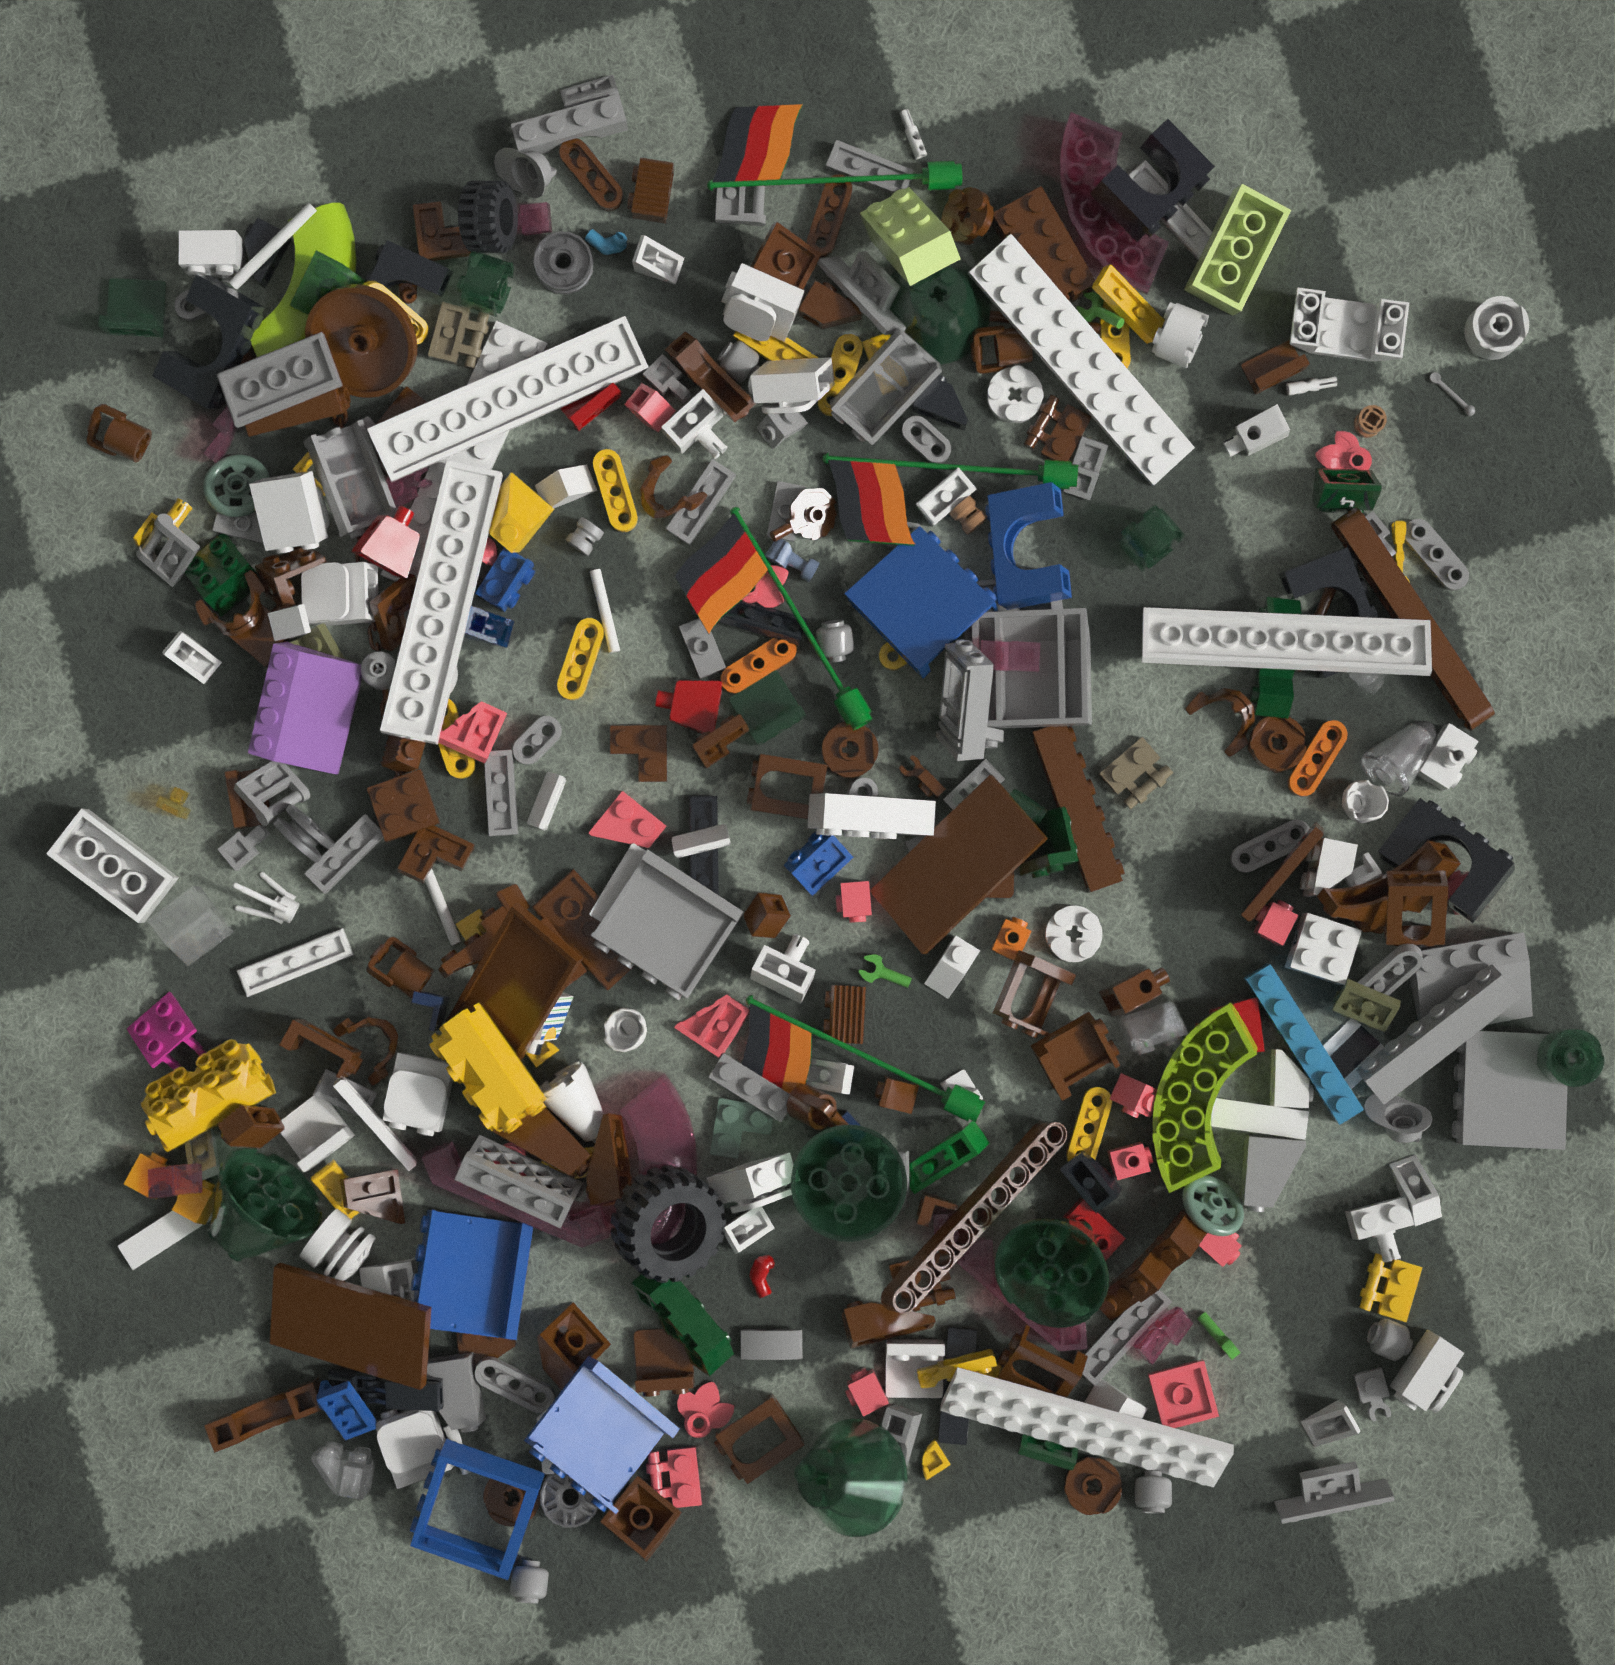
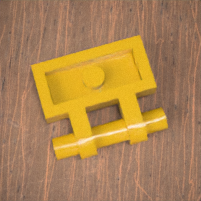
M1375 1253L1373 1263H1369L1367 1269L1370 1273L1366 1286L1362 1288L1360 1293L1362 1300L1359 1308L1371 1311L1373 1301L1380 1302L1378 1314L1407 1322L1422 1267L1393 1259L1391 1267L1388 1269L1383 1267L1382 1255ZM1380 1276L1387 1277L1383 1294L1376 1292Z

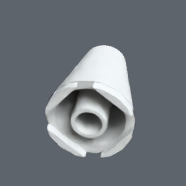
M575 1062L554 1074L557 1077L550 1084L546 1080L540 1086V1089L547 1097L543 1103L585 1142L592 1141L595 1143L604 1112L586 1066L582 1062Z

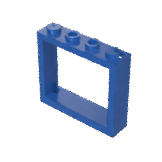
M446 1439L442 1450L437 1448L431 1465L435 1466L434 1472L429 1471L423 1488L428 1489L427 1495L422 1494L418 1502L416 1511L421 1512L420 1517L415 1516L411 1524L410 1531L414 1532L410 1546L508 1580L545 1473ZM447 1464L526 1491L506 1552L428 1525Z

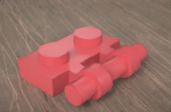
M696 1446L667 1449L668 1461L661 1462L659 1451H651L648 1454V1463L646 1464V1472L650 1474L651 1487L664 1498L672 1497L673 1506L676 1508L702 1505ZM669 1471L671 1487H662L661 1472Z

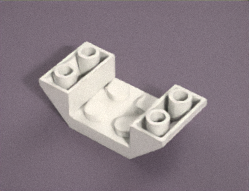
M1297 288L1290 337L1291 345L1310 354L1369 362L1403 358L1409 302L1381 299L1377 304L1325 298L1326 291Z

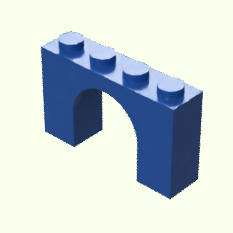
M1049 482L988 495L989 505H986V516L991 525L988 540L990 547L993 549L994 559H991V569L996 578V586L993 588V593L997 598L996 602L1005 609L1011 610L1072 598L1069 570L1058 564L1038 569L1023 570L1017 566L1013 556L1015 539L1023 528L1037 521L1064 516L1061 489L1054 483Z

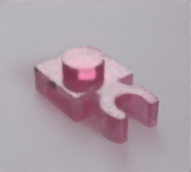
M549 203L520 205L521 214H518L517 231L522 228V234L525 236L552 232Z
M427 467L394 482H391L389 478L386 479L396 508L419 497L417 488L426 489L433 484L432 480L424 479L421 481L422 473L428 471Z

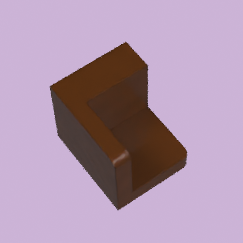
M757 893L743 915L751 936L765 938L777 937L791 916L782 895Z

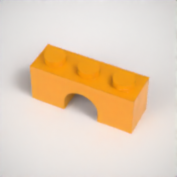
M152 1152L151 1155L140 1153L124 1185L146 1197L158 1199L161 1191L167 1185L173 1184L177 1189L178 1197L172 1211L195 1223L206 1225L222 1195L213 1190L216 1185L206 1179L194 1184L189 1177V1170L179 1165H176L175 1168L170 1167L166 1164L168 1159L155 1152Z

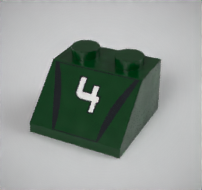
M1316 468L1312 501L1316 508L1326 513L1336 512V509H1345L1348 512L1354 507H1357L1362 513H1364V510L1373 511L1381 493L1382 485L1372 470Z

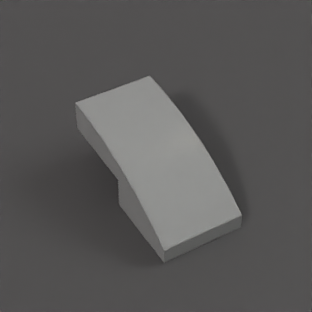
M1082 435L1072 463L1079 465L1077 487H1070L1069 490L1064 489L1063 492L1087 500L1091 499L1109 446L1107 443Z
M985 759L943 800L954 810L989 775H993L1000 784L1005 778Z
M800 1329L741 1330V1359L792 1360L803 1358L802 1330Z

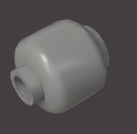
M736 341L734 344L729 342L717 359L720 361L719 366L737 383H742L746 378L749 379L750 375L760 368L757 365L759 361L758 353L742 341Z
M844 620L822 622V627L816 631V641L825 657H829V662L846 660L845 655L850 654L854 650L851 626L844 624Z
M383 651L369 654L361 664L363 680L370 687L377 690L390 688L397 663L390 654Z
M1384 1318L1379 1322H1374L1367 1335V1342L1370 1343L1372 1352L1393 1361L1399 1360L1403 1355H1408L1413 1345L1408 1328L1390 1319Z
M1145 1471L1144 1477H1139L1135 1480V1504L1137 1507L1142 1508V1513L1162 1514L1165 1513V1509L1172 1505V1482L1170 1479L1162 1477V1471Z
M523 1560L522 1566H516L512 1569L509 1592L513 1597H516L515 1602L538 1604L539 1599H543L546 1596L549 1573L546 1569L539 1567L540 1562Z

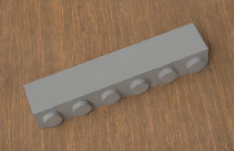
M1491 964L1489 967L1480 970L1475 978L1466 985L1457 988L1452 996L1443 1003L1435 1005L1421 1020L1412 1023L1407 1028V1031L1398 1038L1389 1041L1384 1049L1375 1056L1366 1059L1356 1071L1385 1105L1521 998L1505 977Z

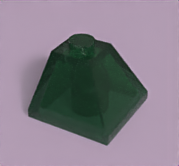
M316 250L289 306L309 316L314 305L331 290L350 284L363 285L365 280L344 264Z

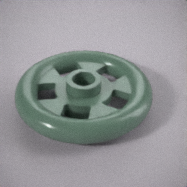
M242 454L229 455L215 462L207 471L203 483L204 496L208 504L222 515L228 517L247 516L256 512L253 498L249 495L251 491L249 484L263 478H269L270 475L265 466L251 456ZM231 467L234 472L224 478L221 472ZM247 467L255 472L251 478L242 473ZM237 484L242 485V487L238 490L233 489V487ZM223 485L225 495L217 497L215 487ZM242 499V505L231 506L230 500Z
M1206 1175L1185 1185L1182 1193L1183 1205L1187 1215L1195 1225L1215 1236H1229L1239 1230L1244 1220L1243 1206L1236 1192L1227 1183L1216 1177ZM1207 1187L1215 1189L1216 1193L1208 1192ZM1194 1192L1202 1196L1200 1202L1194 1199ZM1224 1199H1227V1201L1229 1202L1231 1208H1229V1209L1227 1208V1205H1226V1202L1224 1201ZM1224 1215L1230 1221L1228 1224L1225 1225L1220 1219Z

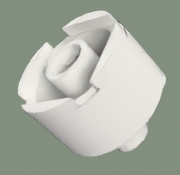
M1505 296L1489 298L1468 317L1464 331L1466 342L1476 356L1490 360L1504 358L1514 351L1525 339L1529 331V318L1526 310L1515 303L1513 299Z
M1170 302L1164 315V329L1159 327L1153 339L1152 353H1155V356L1187 368L1203 335L1200 330L1202 326L1206 327L1209 315L1179 303L1174 304Z

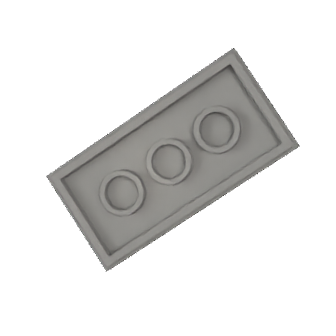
M322 332L216 374L234 425L237 428L343 386L325 335Z

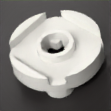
M1019 365L999 371L990 381L987 391L988 406L992 413L998 419L1011 423H1023L1035 416L1044 396L1041 382L1037 376ZM1011 388L1021 390V401L1018 402L1015 399L1010 401L1008 399Z
M1067 906L1056 911L1048 920L1045 929V939L1050 950L1059 959L1067 962H1081L1092 957L1100 947L1102 927L1098 917L1088 909L1081 906ZM1073 925L1077 926V931L1083 932V936L1076 938V942H1071V938L1066 936V931L1071 930Z

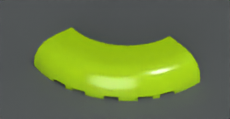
M329 203L316 207L317 211L293 234L295 265L291 282L281 302L262 321L250 340L257 357L305 339L306 322L314 305L331 290L344 285L355 284L357 265L355 238L350 219L343 204Z
M1228 1003L1210 1014L1184 1038L1168 1062L1158 1086L1153 1110V1142L1158 1167L1169 1193L1221 1168L1222 1159L1217 1151L1212 1131L1213 1106L1225 1080L1240 1065L1257 1055L1258 1048L1232 1003Z

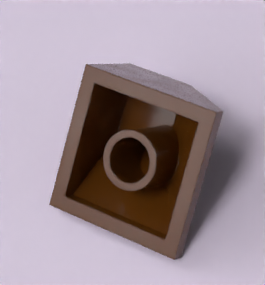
M574 1302L537 1336L543 1370L561 1390H563L588 1356L597 1359L611 1345Z
M637 1476L613 1505L619 1510L617 1514L609 1510L600 1522L624 1545L647 1562L666 1538L682 1512Z

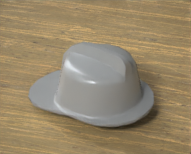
M505 147L500 149L495 155L494 164L498 176L506 181L513 190L533 198L541 197L545 192V187L548 186L552 177L556 175V169L550 166L543 154L536 151L524 153Z
M1374 1094L1366 1099L1364 1104L1365 1114L1369 1119L1384 1127L1386 1134L1392 1140L1399 1143L1419 1142L1422 1132L1432 1122L1431 1112L1426 1107L1412 1103L1397 1095L1384 1105Z

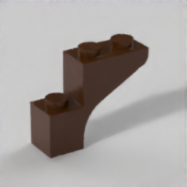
M686 331L665 349L680 371L691 379L700 391L704 389L722 409L723 414L733 422L745 417L756 404L709 356L697 339Z

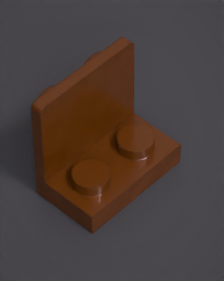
M295 546L293 551L279 556L270 555L265 557L262 563L255 565L258 577L265 588V596L284 609L294 606L295 603L292 595L295 594V591L288 578L325 563L324 555L314 549L302 550V546Z

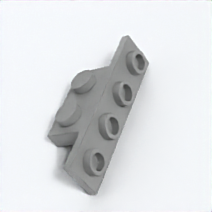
M867 251L858 252L851 268L839 256L818 260L817 264L825 271L827 277L832 279L842 289V292L859 307V310L876 325V328L884 335L894 334L898 327L905 331L906 326L890 310L900 286Z
M1354 1461L1299 1473L1302 1496L1274 1501L1280 1520L1284 1524L1342 1511H1351L1371 1505H1380L1395 1500L1386 1479L1360 1484L1359 1469Z

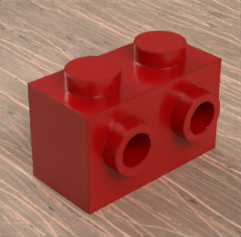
M1081 1197L1058 1222L1063 1227L1060 1233L1071 1243L1075 1240L1084 1246L1081 1252L1092 1262L1098 1259L1103 1264L1126 1239L1099 1213H1095Z

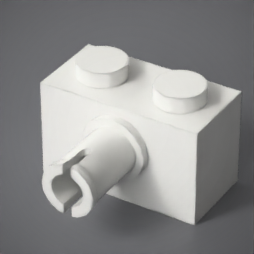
M704 389L661 427L663 434L681 454L698 441L714 459H717L720 456L719 453L723 454L728 448L711 430L712 426L723 417L722 409Z
M1450 723L1443 725L1414 773L1442 791L1448 790L1450 787L1454 788L1463 775L1460 773L1465 763L1469 764L1475 757L1477 750L1474 748L1478 741Z
M793 934L784 954L764 945L752 968L750 979L801 1004L813 981L816 970L799 962L806 947L809 945V941L803 937L799 946L796 947L800 935Z
M1397 1197L1345 1211L1352 1239L1360 1240L1371 1236L1377 1238L1383 1263L1401 1258L1393 1233L1397 1229L1414 1225L1406 1197Z

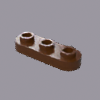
M575 138L563 142L559 151L561 160L601 209L605 211L618 209L623 202V192L615 179L582 140ZM571 151H578L579 156L572 159L569 157ZM595 172L597 177L594 180H589L587 174ZM607 193H612L615 197L612 201H606L604 196Z
M833 175V176H831V177H846V176H844V175ZM851 182L825 183L807 237V244L820 252V257H826L834 250L852 196ZM836 187H840L844 192L842 195H835L833 190ZM832 213L835 219L829 222L825 220L824 216ZM819 239H823L826 242V245L822 248L816 245V241Z

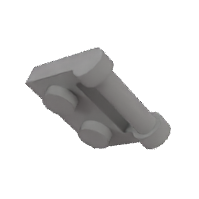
M754 186L752 213H744L746 187L717 188L716 223L765 226V186Z
M159 514L154 522L155 527L145 544L140 545L136 555L139 560L173 587L181 579L200 546L177 528L169 515ZM163 535H165L169 539L157 557L155 555V548Z
M275 761L269 762L235 783L234 786L235 792L253 810L258 821L264 826L273 822L274 817L285 811L289 804L303 803L310 798L309 790L285 763ZM287 787L293 791L270 807L263 803Z

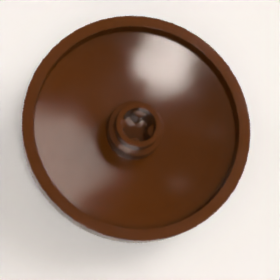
M344 285L325 294L309 313L305 327V338L320 332L325 335L339 377L350 395L363 398L385 395L396 389L412 371L417 357V338L413 324L400 304L385 292L366 285Z

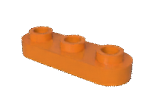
M775 638L766 642L728 666L722 672L721 682H723L724 689L732 694L745 691L792 661L796 656V645L786 640ZM780 644H785L788 647V651L781 654L777 651V647ZM756 659L764 661L762 668L757 669L754 667L753 663ZM738 674L741 678L737 684L731 683V675Z
M1331 720L1323 723L1306 748L1304 757L1294 767L1288 778V788L1294 795L1299 797L1308 796L1320 784L1347 740V729L1341 722ZM1329 730H1333L1336 733L1334 740L1327 738ZM1314 754L1321 756L1319 764L1313 763L1312 756ZM1300 777L1304 778L1307 782L1304 788H1300L1297 785V780Z

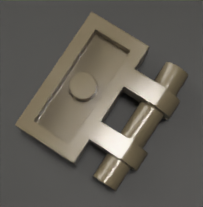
M442 302L428 357L456 365L459 354L467 356L464 367L474 370L477 360H479L482 353L480 348L483 337L487 336L489 326H487L489 315L479 312L476 322L469 320L471 312L469 308ZM466 330L473 332L470 346L462 344Z
M1141 737L1101 771L1099 775L1116 795L1125 788L1129 791L1131 795L1123 802L1131 810L1138 803L1142 804L1147 800L1146 796L1155 788H1161L1167 783L1166 779L1173 774V771L1167 765L1159 771L1152 766L1160 757L1146 740ZM1145 772L1150 779L1138 788L1133 781Z

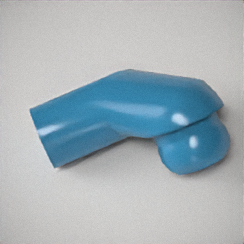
M592 229L585 237L586 242L604 255L622 252L627 246V237L622 232H616L612 237L604 238Z

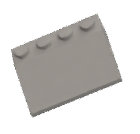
M1524 932L1421 950L1423 965L1410 977L1418 1021L1425 1017L1435 1005L1443 1003L1452 996L1457 988L1466 985L1475 978L1480 970L1489 967L1491 964L1505 977L1521 999L1489 1024L1533 1016L1530 960Z

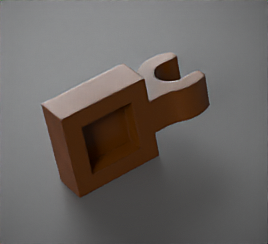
M912 755L909 759L914 763L915 768L912 771H907L901 765L899 767L900 773L906 777H916L920 782L917 787L928 798L933 795L937 799L946 789L923 768L919 759Z

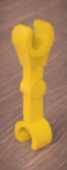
M1395 521L1391 524L1392 539L1396 552L1394 560L1403 572V544L1406 535V522Z

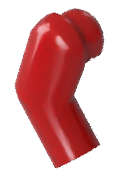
M770 1255L759 1256L754 1261L749 1274L759 1298L772 1293L766 1280L769 1269L774 1268L775 1265L774 1259Z

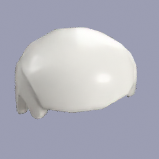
M1369 780L1353 782L1343 792L1342 807L1347 816L1356 822L1367 823L1377 820L1388 810L1389 799L1385 789L1382 786L1371 784Z
M621 1008L613 1011L604 1023V1041L614 1051L628 1052L637 1049L644 1042L647 1033L646 1021L644 1016L635 1009ZM621 1026L623 1027V1029L626 1031L627 1034H625V1033L622 1032Z

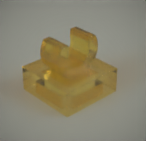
M175 787L170 799L160 796L155 806L187 820L191 809L183 806V804L187 800L189 792Z

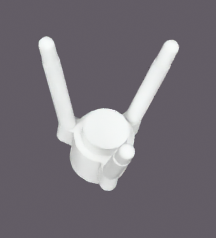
M264 872L259 874L260 877L283 897L277 896L275 900H272L245 886L233 883V888L271 906L270 911L273 913L239 905L235 906L236 911L271 919L282 924L283 921L287 923L292 921L300 903L294 901L295 895L287 892Z

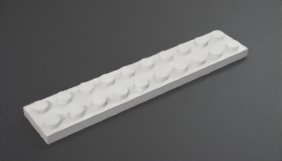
M1012 234L1008 235L967 273L1151 486L1155 485L1195 448Z
M624 316L370 427L367 431L390 481L394 482L608 387L611 383L616 384L641 373L649 367Z
M496 321L468 384L546 351L548 343ZM509 431L430 465L410 509L414 512V516L408 527L420 534L409 573L416 575V579L418 578L446 461L492 470ZM384 570L381 573L383 577L395 582L400 579Z
M446 461L380 728L381 733L438 745L503 477L502 472Z
M1144 607L1142 663L1430 676L1432 671L1430 620Z
M957 1367L940 1411L954 1416H961L1011 1432L1032 1436L1036 1439L1052 1441L1065 1447H1075L1078 1450L1089 1452L1093 1455H1100L1117 1460L1118 1462L1143 1467L1147 1470L1162 1471V1473L1172 1477L1182 1478L1210 1487L1215 1486L1233 1456L1234 1451L1233 1444Z

